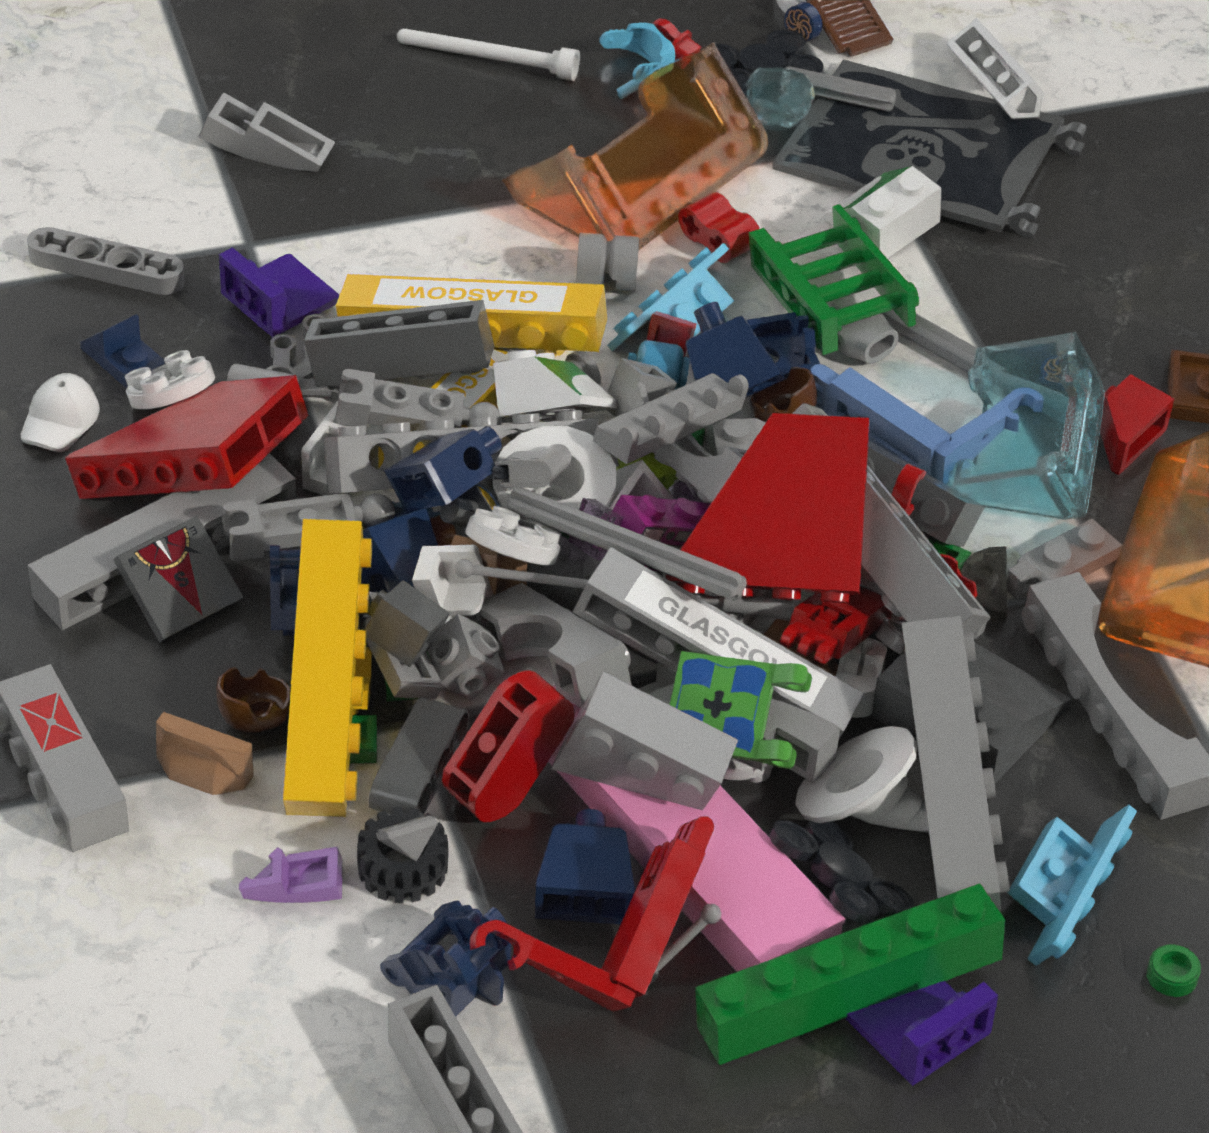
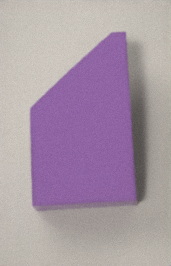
M338 846L288 854L286 857L283 850L277 847L268 856L271 862L254 879L245 877L239 883L242 897L249 900L279 903L342 899L343 858Z

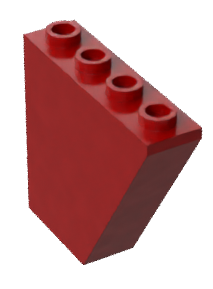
M296 375L221 381L192 397L168 406L69 454L65 460L79 499L229 489L240 482L309 415Z
M772 413L680 550L744 576L747 584L743 590L742 597H753V589L772 590L773 599L801 600V592L821 593L820 601L849 603L850 595H860L869 418ZM668 574L665 576L667 580L690 593L705 594V589Z

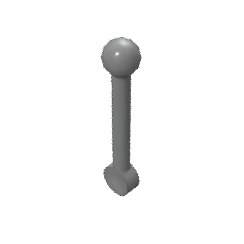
M716 904L705 905L701 910V917L663 952L650 984L658 978V971L703 928L720 920L722 912L719 906Z

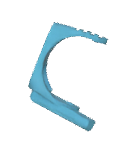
M632 23L628 25L627 30L615 29L605 31L600 37V44L604 48L629 50L643 56L650 62L638 65L632 74L634 79L616 89L620 99L625 98L676 67L673 44L652 23Z

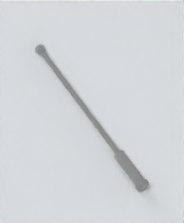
M467 559L459 560L454 567L456 575L460 578L480 575L582 589L585 588L588 582L587 579L477 566ZM693 594L711 605L718 606L721 611L789 619V622L794 608L801 603L800 600H780L759 596L741 597L733 601L723 596Z

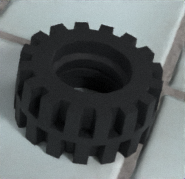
M402 807L393 808V814L390 815L385 810L377 813V821L370 818L365 822V830L360 829L357 843L359 878L361 882L365 881V888L370 893L378 890V898L386 901L389 896H393L395 903H404V897H410L412 902L420 901L421 893L424 892L429 897L435 893L436 885L441 887L445 881L449 857L447 834H444V827L440 822H438L417 862L414 860L398 862L388 859L384 855L394 849L378 841L376 833L379 832V829L421 817L419 809L411 808L409 813H403Z

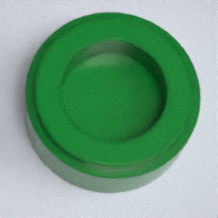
M1163 945L1155 949L1150 956L1146 972L1147 979L1155 990L1171 997L1185 996L1196 988L1201 973V964L1198 957L1191 950L1180 945Z

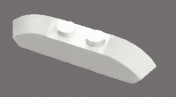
M977 18L946 43L1011 119H1039L1044 97L1043 90Z

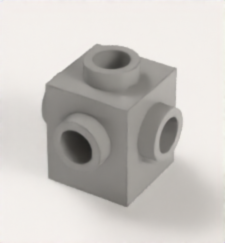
M458 613L441 628L432 646L427 651L443 683L442 689L447 692L453 691L471 701L505 672L498 654L499 644L492 635L491 630Z

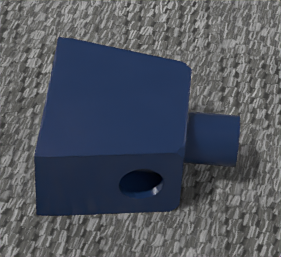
M718 302L708 303L694 311L702 333L687 340L686 347L695 381L713 373L729 383L732 377L743 375L748 381V390L745 397L747 398L785 380L782 372L742 315L726 322Z
M485 426L479 431L469 429L449 433L384 470L405 511L449 504L493 473V467L496 465L491 456L501 450L502 443L495 430L489 426Z
M426 508L363 530V538L372 539L371 568L362 567L361 584H369V592L378 593L381 590L389 593L403 580L414 587L412 578L422 546H438Z
M584 809L577 813L575 825L558 824L553 827L536 880V919L608 924L622 923L633 898L635 888L627 835L621 828L605 827L606 817L602 812L595 809Z

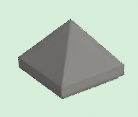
M432 815L421 816L379 829L376 835L378 841L417 862L438 823L436 817H432Z

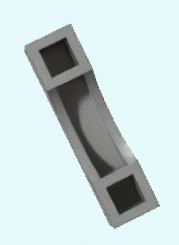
M519 583L484 599L481 610L476 614L478 624L491 630L492 635L499 644L498 654L506 661L528 656H548L556 690L579 708L583 706L603 672L631 685L628 666L631 664V658L622 641L613 638L598 629L594 624L588 623L570 610L563 608L523 583Z

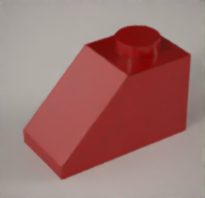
M1131 374L1117 387L1114 385L1110 386L1100 402V408L1103 409L1099 430L1111 471L1117 475H1120L1167 430L1174 403L1173 397Z

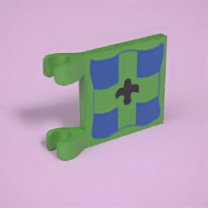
M681 651L670 705L738 739L732 758L757 761L779 768L790 769L793 768L797 755L796 750L792 748V744L788 741L777 739L763 740L774 686L795 692L806 693L811 687L812 675L808 672L807 667L802 664H773Z

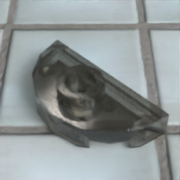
M1006 546L988 547L973 553L964 562L961 574L976 583L978 593L976 600L991 617L989 620L1005 623L1007 617Z

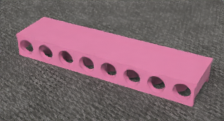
M573 704L576 717L581 708ZM565 737L548 761L552 766ZM557 771L590 809L598 810L605 815L606 827L621 828L626 832L629 852L644 869L654 847L662 846L667 841L671 842L682 824L701 816H708L712 819L714 831L682 911L694 924L701 917V910L705 905L716 904L719 906L722 912L720 920L715 924H708L701 932L737 972L841 934L845 917L785 853L772 843L770 837L721 785L706 807L700 810Z

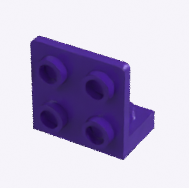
M233 247L219 254L221 294L272 338L302 323L306 316L320 314L335 306L338 301L339 294L291 254H285L259 268L252 260H247Z
M945 981L848 1013L845 1019L913 1086L991 1033L998 995L985 982L967 993L965 991L957 993Z

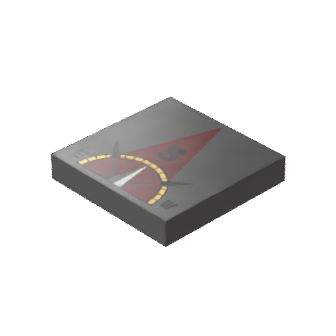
M198 516L113 559L159 643L237 603L243 598Z

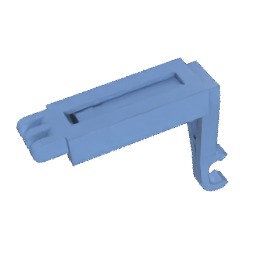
M816 364L811 368L817 389V408L823 409L828 416L869 418V441L909 464L925 470L927 474L945 484L954 479L1004 429L1018 432L1019 416L1017 413H1013L1014 410L1020 406H1028L1033 412H1042L1044 399L1038 391L1027 387L1017 388L991 409L950 434L851 367L840 375L823 364Z

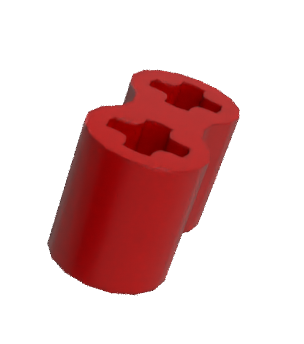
M712 192L682 208L678 214L681 230L689 240L703 244L712 253L723 243L729 248L717 260L721 263H728L750 251L749 232L760 229L751 215L735 210L719 192Z

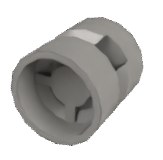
M580 232L576 283H609L612 290L635 291L639 237L616 235L612 241H607L604 234Z

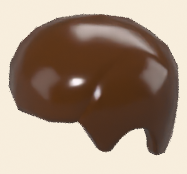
M797 366L791 367L786 380L753 394L749 401L752 413L757 419L767 422L772 413L792 414L803 403L816 407L817 389L814 376L809 369Z
M236 667L230 668L218 677L216 686L218 708L226 723L233 729L245 733H261L279 727L289 717L291 687L284 679L270 676L262 668L258 669L254 676L243 677Z

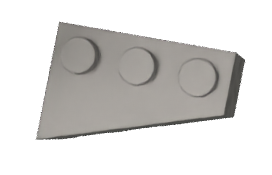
M603 672L568 730L551 769L703 810L722 784L738 739Z

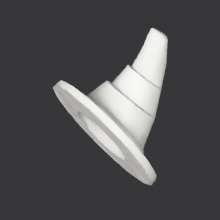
M542 426L521 433L503 447L495 462V465L499 466V463L517 451H545L553 444H562L571 452L572 459L569 467L545 487L524 489L595 517L602 514L601 512L608 508L616 492V465L610 453L593 442L594 437L591 434L569 426ZM493 477V492L500 506L508 509L507 500L511 497V492L514 488L503 486L500 484L502 480H494ZM521 515L518 523L533 529L535 524H541Z
M895 726L870 730L848 740L837 748L836 759L814 783L806 778L798 789L795 805L805 820L817 823L841 820L845 817L853 816L870 824L929 833L923 798L907 786L908 779L906 774L916 759L917 741L908 729Z

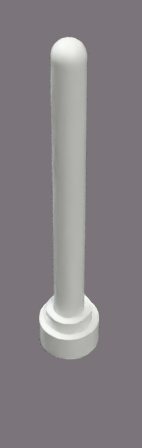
M401 29L397 33V40L401 44L550 69L551 74H556L558 79L574 81L580 64V52L576 49L563 47L560 51L554 50L553 53H546L411 29Z

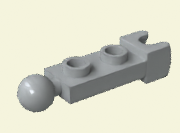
M345 369L342 371L335 422L343 426L366 425V429L368 424L382 426V424L410 422L411 431L427 430L426 421L454 419V428H461V425L470 427L469 418L497 416V425H501L502 417H500L498 408L489 402H480L471 408L463 407L464 393L375 379V373Z
M347 492L257 505L255 499L228 502L222 507L224 535L229 536L230 559L233 561L264 557V550H270V545H280V549L301 546L303 519L362 521L363 525L369 528L394 519L395 508L392 501L385 495L375 493L365 497L360 505L354 506L350 494Z

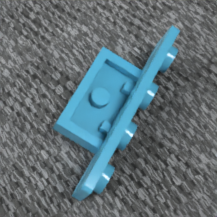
M723 243L712 253L706 247L688 263L693 269L687 274L681 268L664 284L668 290L664 295L656 290L638 306L643 311L640 316L637 317L633 312H630L613 328L618 335L607 345L613 352L646 322L651 321L652 314L656 311L697 323L694 336H696L701 331V328L694 315L695 310L708 303L718 302L723 312L734 302L731 296L707 270L729 248Z
M1127 805L1105 820L1091 844L1059 817L1054 818L1045 825L1012 883L1009 892H1007L1046 925L1027 958L1035 966L1050 956H1054L1056 959L1061 957L1073 944L1076 935L1072 932L1075 924L1081 921L1092 909L1095 903V899L1091 897L1093 891L1111 874L1114 865L1110 862L1111 858L1123 848L1133 833L1128 827L1137 811L1131 805Z

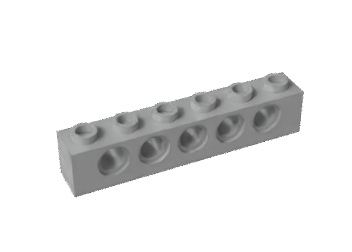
M582 410L555 412V421L540 422L539 413L512 415L513 424L497 425V416L469 418L470 427L454 428V419L426 421L427 430L411 431L410 422L382 424L383 433L367 434L366 425L338 427L339 436L324 437L328 493L393 489L384 470L413 454L414 447L418 442H422L426 446L449 433L469 429L479 431L485 426H489L495 430L501 441L505 436H508L512 441L519 434L542 426H569L587 432L594 437L598 418L582 419ZM374 445H378L384 453L383 464L377 470L369 461V452ZM500 450L491 456L494 463L501 452ZM493 473L487 476L486 479H493Z

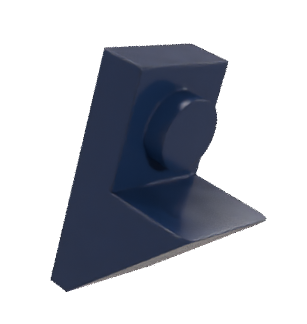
M137 314L80 342L81 349L126 389L128 385L125 375L129 372L143 367H149L152 371L165 365L164 359L141 340L139 316Z

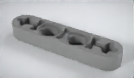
M51 227L36 229L27 238L29 259L34 265L159 295H170L179 292L185 284L183 262L180 258L171 254ZM82 254L96 255L95 257L90 259L76 258L77 256ZM121 263L135 264V266L130 268L116 267V265Z

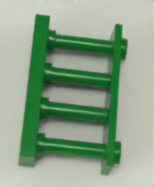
M840 204L832 206L833 228L781 244L780 241H775L765 228L749 232L751 267L788 313L795 312L797 316H808L809 328L813 327L815 330L816 348L822 355L838 351V332L841 331L842 326L894 310L908 328L915 326L916 307L919 305V295L915 285L912 282H907L861 229L859 221L855 217H851ZM836 244L843 251L803 265H799L796 262L793 263L790 260ZM856 266L862 273L821 287L809 283V280ZM871 288H875L881 295L838 310L834 307H829L827 302Z

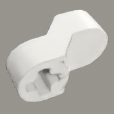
M866 638L840 658L835 677L864 693L852 715L855 718L866 717L873 713L877 677L884 671L887 656V647L878 640Z

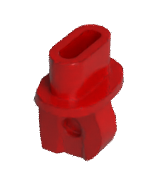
M662 18L652 22L658 31L673 44L675 61L683 67L688 66L700 55L703 47L691 39V31L686 30L680 33L670 21Z

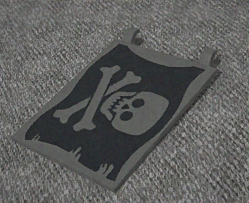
M843 59L832 76L894 89L896 91V101L893 109L886 112L817 97L773 161L772 169L856 192L885 172L914 166L941 187L940 216L1001 232L1007 224L1018 235L1032 238L1038 229V224L1029 222L1026 219L1035 221L1040 212V207L1033 203H1024L1017 207L1016 205L1053 143L1058 144L1068 155H1080L1085 143L1076 141L1072 137L1082 139L1087 126L1080 122H1071L1063 126L1064 117L1041 111L1039 119H1011L992 98Z

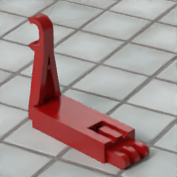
M906 464L903 467L891 494L908 516L914 510L911 500L915 488L927 473L925 470L911 464ZM860 586V595H850L849 603L820 601L821 593H815L794 608L789 625L781 636L780 645L791 648L797 643L798 653L808 656L814 651L816 652L814 660L825 664L833 657L836 659L842 658L876 632L884 619L891 618L892 612L881 600V595Z
M708 816L698 817L682 824L671 842L667 841L662 846L654 847L601 969L546 944L500 920L485 922L473 931L469 942L470 951L486 945V936L488 933H492L510 942L513 946V956L507 961L510 971L527 963L613 1012L631 1007L634 998L645 995L706 854V847L714 831V822Z

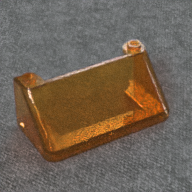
M713 42L655 70L644 78L639 85L638 94L640 102L648 115L595 154L588 157H578L574 154L576 152L575 149L570 145L532 166L516 170L502 181L519 205L579 238L580 232L604 234L607 241H612L616 235L639 237L640 250L677 222L679 211L682 208L712 192H716L763 156L767 151L768 136Z
M1209 431L1164 448L1155 455L1098 616L1100 631L1113 640L1205 667H1209Z

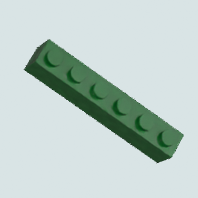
M981 883L695 987L697 1028L718 1065H722L845 1019L848 1013L952 979L1002 960L1005 918Z

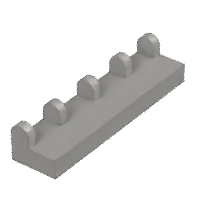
M711 373L597 425L593 442L625 464H628L742 410L748 390V381L743 375H737L732 377L729 383Z

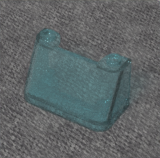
M1076 332L977 348L973 367L969 369L968 379L971 390L974 393H978L983 402L982 414L995 406L1013 390L1022 387L1034 389L1042 395L1044 399L1042 412H1033L1028 406H1020L1014 410L1013 413H1017L1019 416L1018 432L1004 429L973 459V462L970 459L958 460L955 463L954 469L949 473V486L986 508L1062 520L1084 518L1088 509L1105 397L1100 375Z

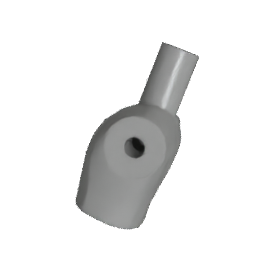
M834 303L828 305L829 307H834L836 310L841 309ZM883 313L842 326L841 331L838 332V352L868 364L884 359L894 350L898 342V332L890 326Z

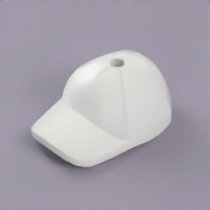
M71 373L58 374L44 382L33 395L29 413L21 432L22 442L55 452L68 450L97 420L100 407L91 386L80 376Z

